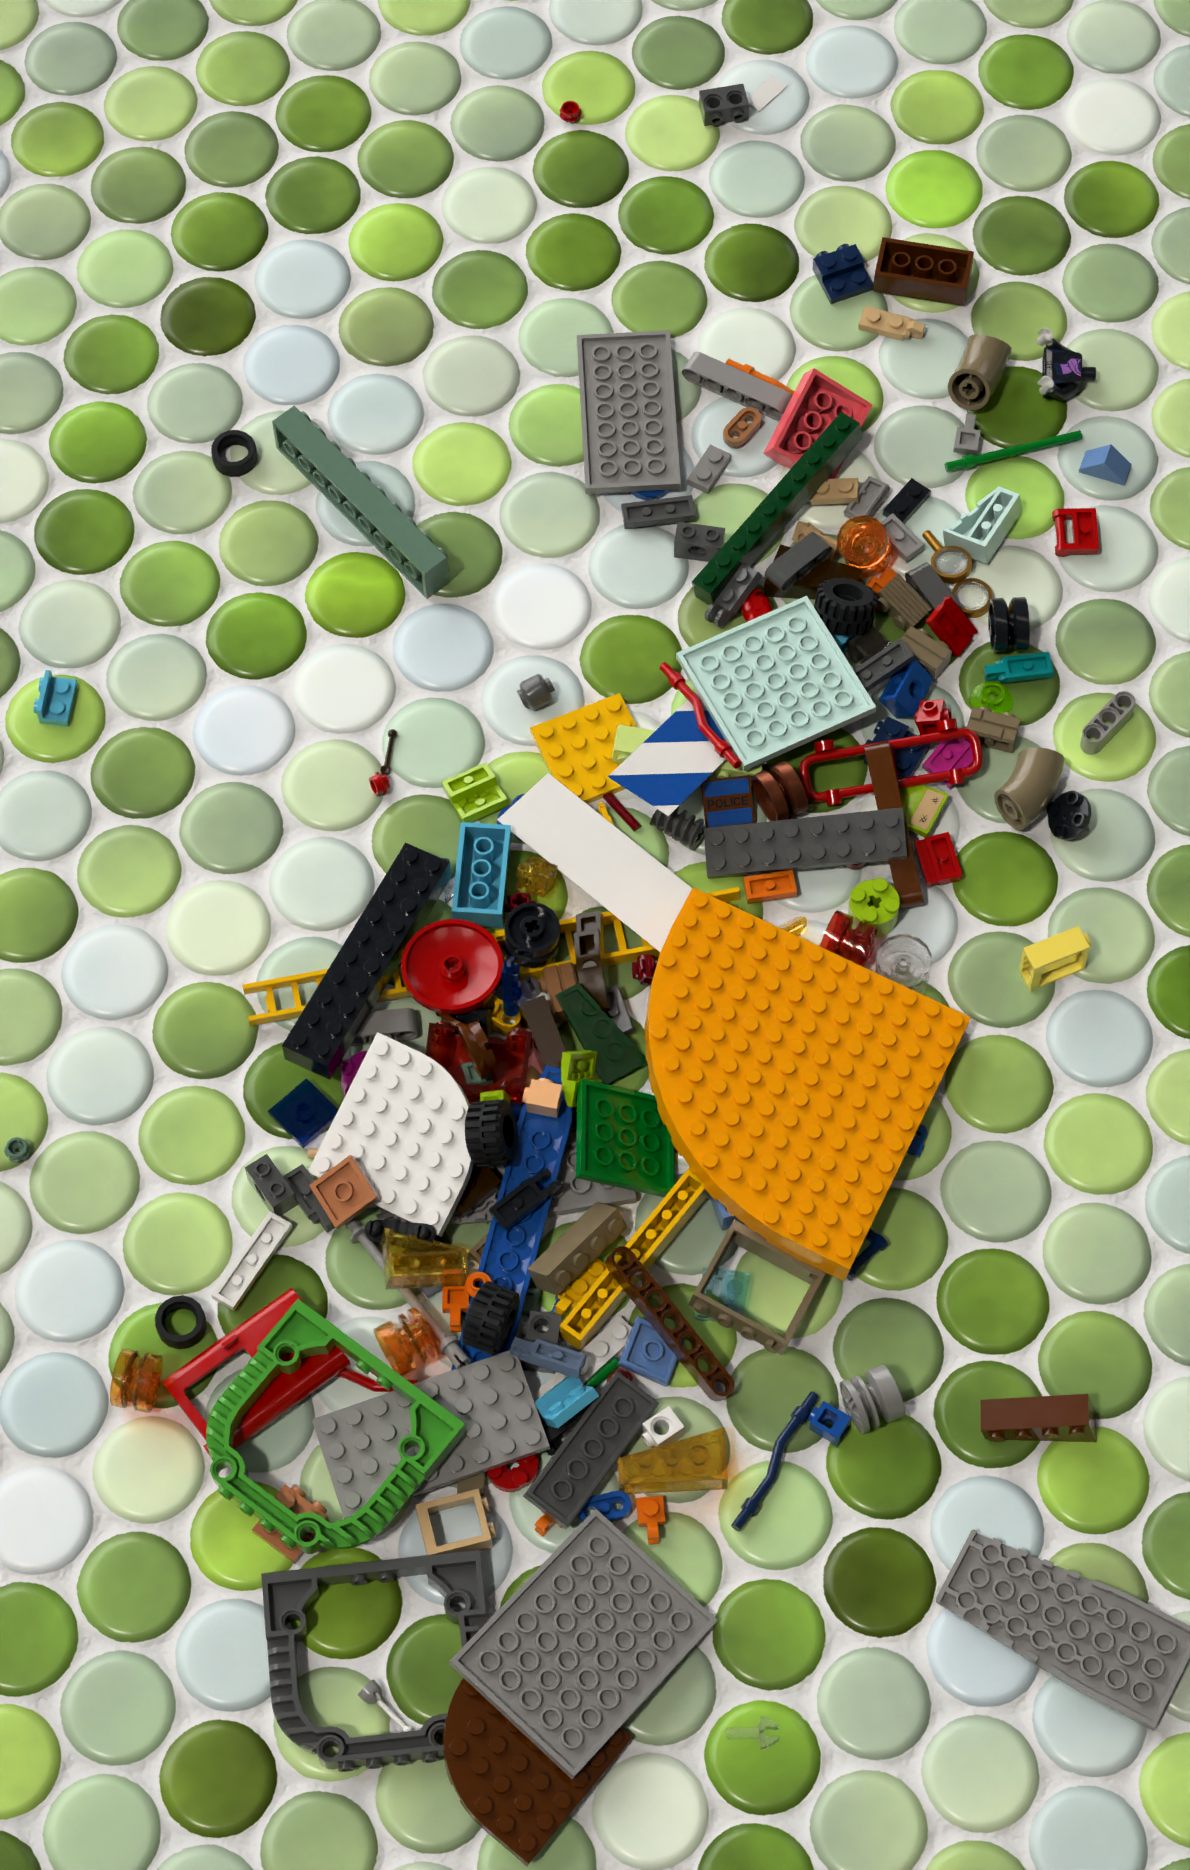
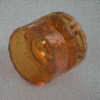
M867 515L855 516L841 526L837 535V547L847 565L862 569L863 577L880 574L890 565L893 558V545L883 524L876 518Z
M415 1307L407 1310L410 1322L404 1314L398 1315L401 1328L397 1329L391 1321H387L374 1328L375 1337L392 1369L402 1377L416 1370L414 1356H417L423 1364L429 1362L426 1351L433 1359L440 1356L437 1339L431 1326Z

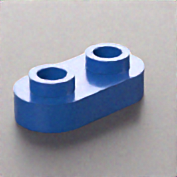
M622 1491L592 1496L580 1510L578 1517L583 1522L588 1517L586 1513L589 1510L597 1509L610 1522L625 1519L631 1512V1499ZM615 1504H621L623 1508L619 1511H616L613 1509V1506Z

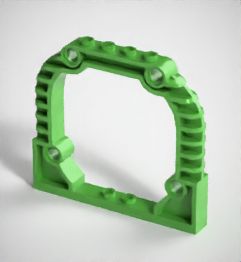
M297 1299L257 1347L258 1352L255 1356L251 1358L244 1369L218 1398L208 1418L206 1441L209 1454L213 1460L210 1466V1473L215 1484L219 1487L217 1491L225 1499L230 1501L233 1498L240 1503L238 1508L249 1517L252 1514L260 1519L259 1524L268 1532L272 1533L275 1530L282 1536L280 1540L289 1548L297 1547L306 1554H313L322 1547L334 1550L354 1548L371 1541L379 1535L423 1481H428L466 1434L467 1429L464 1422L301 1300ZM336 1346L357 1362L355 1365L367 1375L371 1372L377 1377L376 1381L387 1390L392 1388L413 1405L409 1408L411 1435L402 1438L398 1444V1451L401 1457L398 1465L361 1509L351 1517L329 1523L315 1513L304 1512L296 1515L249 1479V1473L243 1458L233 1449L234 1432L243 1416L281 1372L285 1374L295 1373L300 1369L304 1358L329 1354ZM286 1353L294 1354L293 1359L290 1361L281 1360L282 1356ZM411 1447L420 1449L419 1453L415 1456L406 1455V1451ZM222 1469H232L228 1477L223 1478L219 1476ZM313 1532L316 1534L312 1541H302V1537L306 1533Z

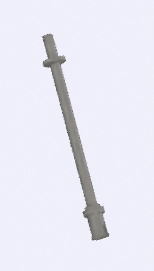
M354 1218L346 1223V1226L352 1232L349 1240L353 1244L361 1243L439 1341L438 1350L440 1353L446 1355L456 1369L464 1366L462 1362L469 1365L471 1359L460 1348L457 1338L447 1336L376 1245L367 1238L365 1225L360 1226Z

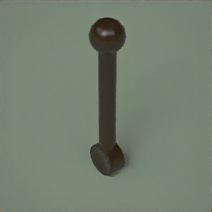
M394 729L388 731L389 742L384 766L380 769L381 774L386 776L390 774L389 762L393 741L397 736V731Z

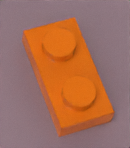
M793 870L743 877L747 904L797 896Z

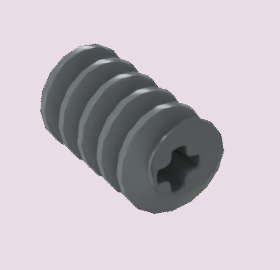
M680 806L669 816L657 809L651 818V826L655 825L659 831L664 829V834L668 836L672 834L674 840H680L682 845H688L691 850H694L701 843L704 837L703 820L694 824L696 816L692 815L689 819H686L688 811L684 810L678 814Z

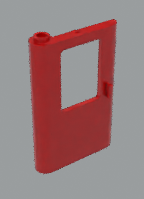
M292 1288L161 1382L205 1441L207 1423L187 1398L185 1391L241 1350L247 1351L251 1358H253L258 1352L257 1347L296 1300H301ZM335 1346L329 1354L304 1358L300 1369L295 1373L285 1374L281 1372L241 1419L234 1432L233 1449L235 1450L351 1365L344 1352ZM286 1353L282 1356L281 1360L290 1361L293 1359L294 1354ZM205 1444L203 1447L209 1454L207 1444Z

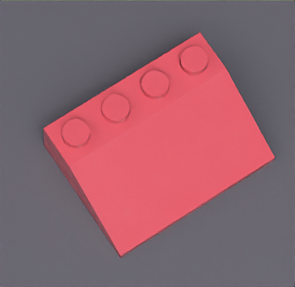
M813 368L803 374L763 454L780 465L791 469L840 412L859 422L860 427H862L873 404ZM844 460L827 479L836 478Z

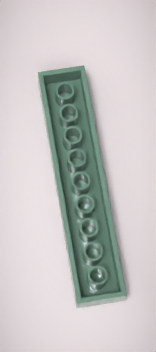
M293 406L272 421L276 448L426 599L449 583L448 556L446 552L440 547L437 548L426 532L422 533L417 528L414 520L411 517H406L399 505L394 501L391 502L386 497L383 489L379 486L376 487L371 482L368 474L364 471L361 472L356 467L352 458L346 457L341 452L336 442L330 441L319 426L315 427L304 411L300 412Z

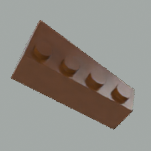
M1088 1394L980 1400L981 1432L984 1438L989 1441L1097 1442L1096 1411Z

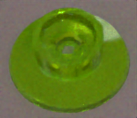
M984 682L972 690L969 702L971 708L988 707L992 712L1003 714L1011 711L1013 696L1007 687L998 682Z

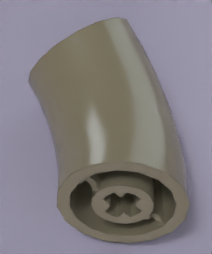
M976 334L969 337L962 358L948 383V392L955 404L966 410H977L984 407L995 392L1005 371L1012 349L1009 344L987 335Z
M1028 748L1018 753L1017 763L1012 775L994 795L999 813L1011 827L1020 831L1025 829L1049 805L1062 776L1065 760L1062 754L1047 748Z

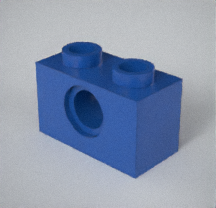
M914 660L892 675L879 701L896 719L913 717L919 709L920 701L928 693L934 678L917 660Z

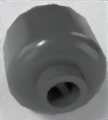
M536 674L520 683V690L517 692L525 708L530 707L532 710H537L552 702L553 696L551 693L555 689L549 678L544 680L542 675Z

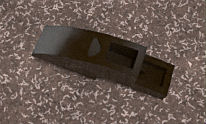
M601 911L577 914L574 944L579 984L603 1011L610 1010L608 964L605 961L603 914Z

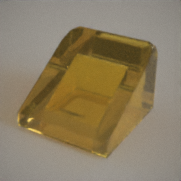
M795 917L778 927L799 936L806 932L807 919L806 917Z

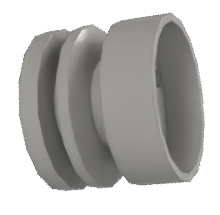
M884 1364L865 1371L866 1384L858 1375L852 1377V1383L848 1379L840 1382V1391L845 1410L861 1434L869 1432L870 1425L874 1429L879 1427L878 1414L881 1415L886 1423L905 1416V1407L897 1384Z

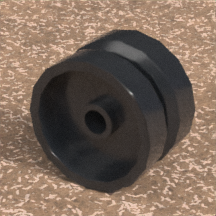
M1013 597L1009 603V612L1007 603L1003 598L990 599L988 630L993 652H1005L1009 647V638L1014 651L1028 650L1030 623L1028 604L1025 597Z
M525 903L514 908L506 917L504 925L505 947L512 961L528 968L543 967L553 961L559 952L561 942L559 918L552 909L544 904Z

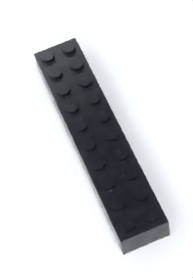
M405 842L282 1044L285 1060L329 1080L331 1079L400 964L407 943L421 929L451 879L452 874L449 861Z

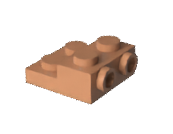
M285 1484L274 1497L296 1515L304 1512L315 1513L329 1522L328 1516L325 1514L327 1509L317 1501H314L313 1504L305 1499V1492L296 1485L290 1488ZM259 1520L252 1529L253 1533L296 1564L304 1552L297 1547L291 1549L280 1540L282 1536L275 1530L272 1533L268 1532L259 1524ZM308 1532L302 1537V1541L310 1542L315 1538L316 1534Z

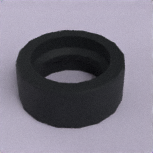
M240 430L223 432L215 438L211 446L212 460L215 468L223 475L229 477L245 475L254 468L257 462L256 444L253 438L246 432ZM231 445H240L248 450L247 456L237 462L223 460L220 454L226 447Z
M184 1295L173 1296L159 1306L155 1315V1327L160 1339L166 1345L175 1349H186L196 1345L204 1337L207 1328L206 1316L200 1303L193 1298ZM187 1309L193 1312L196 1317L195 1328L190 1333L182 1336L170 1334L165 1326L167 1316L175 1310Z

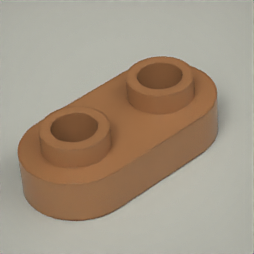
M753 407L741 409L723 430L725 444L730 447L742 446L760 427L761 413Z

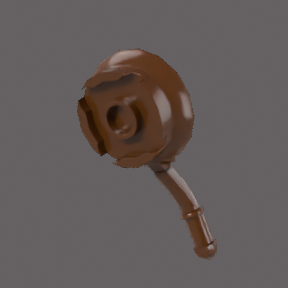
M436 1012L438 1017H441L449 1026L458 1031L465 1050L481 1080L487 1076L490 1070L498 1067L493 1050L490 1048L488 1039L477 1020L465 1024L450 1014Z

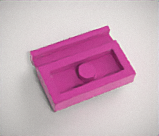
M964 738L942 741L921 768L930 774L968 767L973 762L971 744ZM949 780L942 781L947 785L948 789H950L953 786L950 785Z

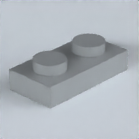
M710 444L688 477L687 485L708 494L731 460V454Z
M893 513L875 525L874 531L905 562L924 550L925 544Z

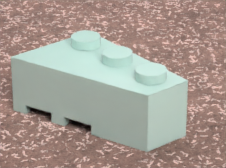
M999 486L979 501L975 509L968 514L964 513L960 516V520L957 523L943 530L945 546L961 547L970 554L972 559L988 564L1022 512L1020 494Z

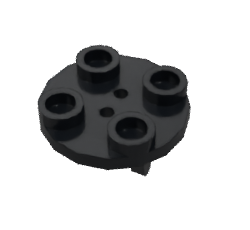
M1073 790L1062 793L1047 806L1048 825L1053 836L1062 840H1072L1081 836L1084 831H1090L1088 825L1091 818V805L1083 794Z

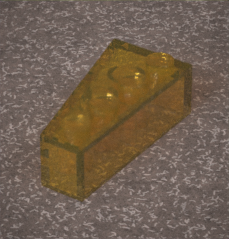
M725 1427L618 1458L619 1491L626 1494L727 1489L728 1473Z

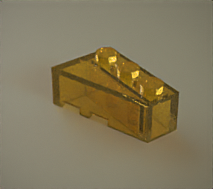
M384 1228L381 1245L386 1289L465 1286L469 1274L465 1248L434 1240L429 1242L418 1239L415 1235L409 1234V1236L394 1233L392 1229Z

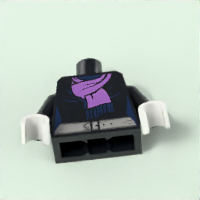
M1043 328L1038 332L1040 337L1037 338V344L1040 346L1046 344L1042 359V378L1037 382L1038 385L1042 386L1039 392L1043 395V398L1054 397L1064 401L1081 393L1082 381H1095L1096 367H1082V354L1060 344L1053 338V333L1049 328Z

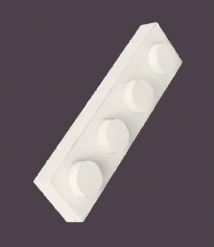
M269 1211L211 1294L212 1299L235 1311L292 1229V1223Z

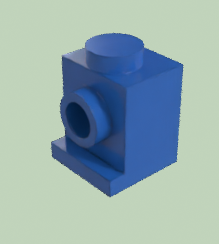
M825 1401L822 1402L819 1408L815 1406L808 1417V1421H810L809 1430L830 1441L835 1447H838L851 1426V1417ZM825 1422H830L833 1426L832 1428H828L823 1424Z

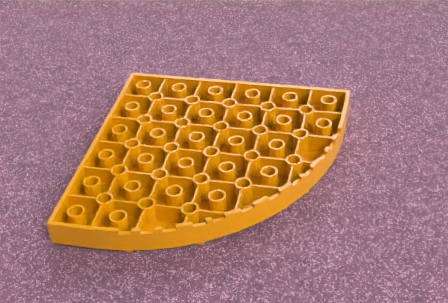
M693 887L662 947L647 1002L645 1057L648 1063L650 1087L658 1104L657 1109L660 1118L672 1137L671 1141L674 1147L688 1163L691 1173L700 1179L710 1196L723 1204L732 1217L736 1216L748 1228L757 1232L767 1242L784 1252L845 1282L971 1017Z

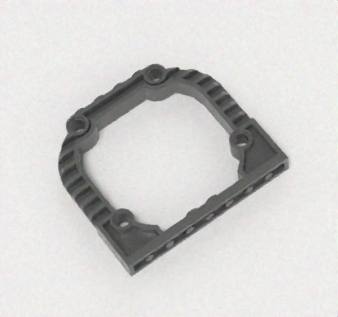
M480 1550L261 1573L271 1703L274 1716L283 1733L303 1750L312 1754H318L319 1761L323 1767L338 1769L339 1772H350L359 1766H366L367 1769H378L386 1763L405 1766L411 1764L413 1760L432 1763L438 1761L440 1757H444L443 1745L437 1744L435 1740L439 1735L443 1734L447 1713L432 1716L424 1723L421 1730L354 1738H350L345 1731L338 1727L317 1728L303 1712L300 1702L297 1642L304 1639L308 1633L305 1615L312 1604L320 1597L319 1586L344 1583L359 1586L367 1584V1581L371 1580L386 1583L392 1582L395 1578L427 1574L428 1584L445 1598L444 1609L447 1619L460 1626L461 1646L463 1648L487 1622ZM457 1602L465 1605V1608L459 1612L453 1611L451 1607ZM297 1620L301 1623L295 1630L287 1628L290 1621ZM329 1747H336L339 1750L334 1757H326L324 1752Z

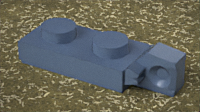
M515 1337L510 1350V1355L518 1357L521 1361L523 1360L538 1367L578 1379L587 1358L586 1354L540 1339L532 1342Z

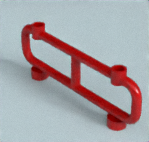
M954 718L938 721V732L888 740L899 789L948 780L950 785L965 783L964 778L975 775L983 764L982 748L978 735L970 729L958 728L957 721ZM966 738L970 741L973 763L969 767L898 779L894 749ZM833 739L815 742V753L807 755L799 765V777L807 798L814 802L826 801L827 806L842 804V798L874 793L872 783L815 792L811 787L809 767L813 763L865 755L864 746L882 742L835 749Z

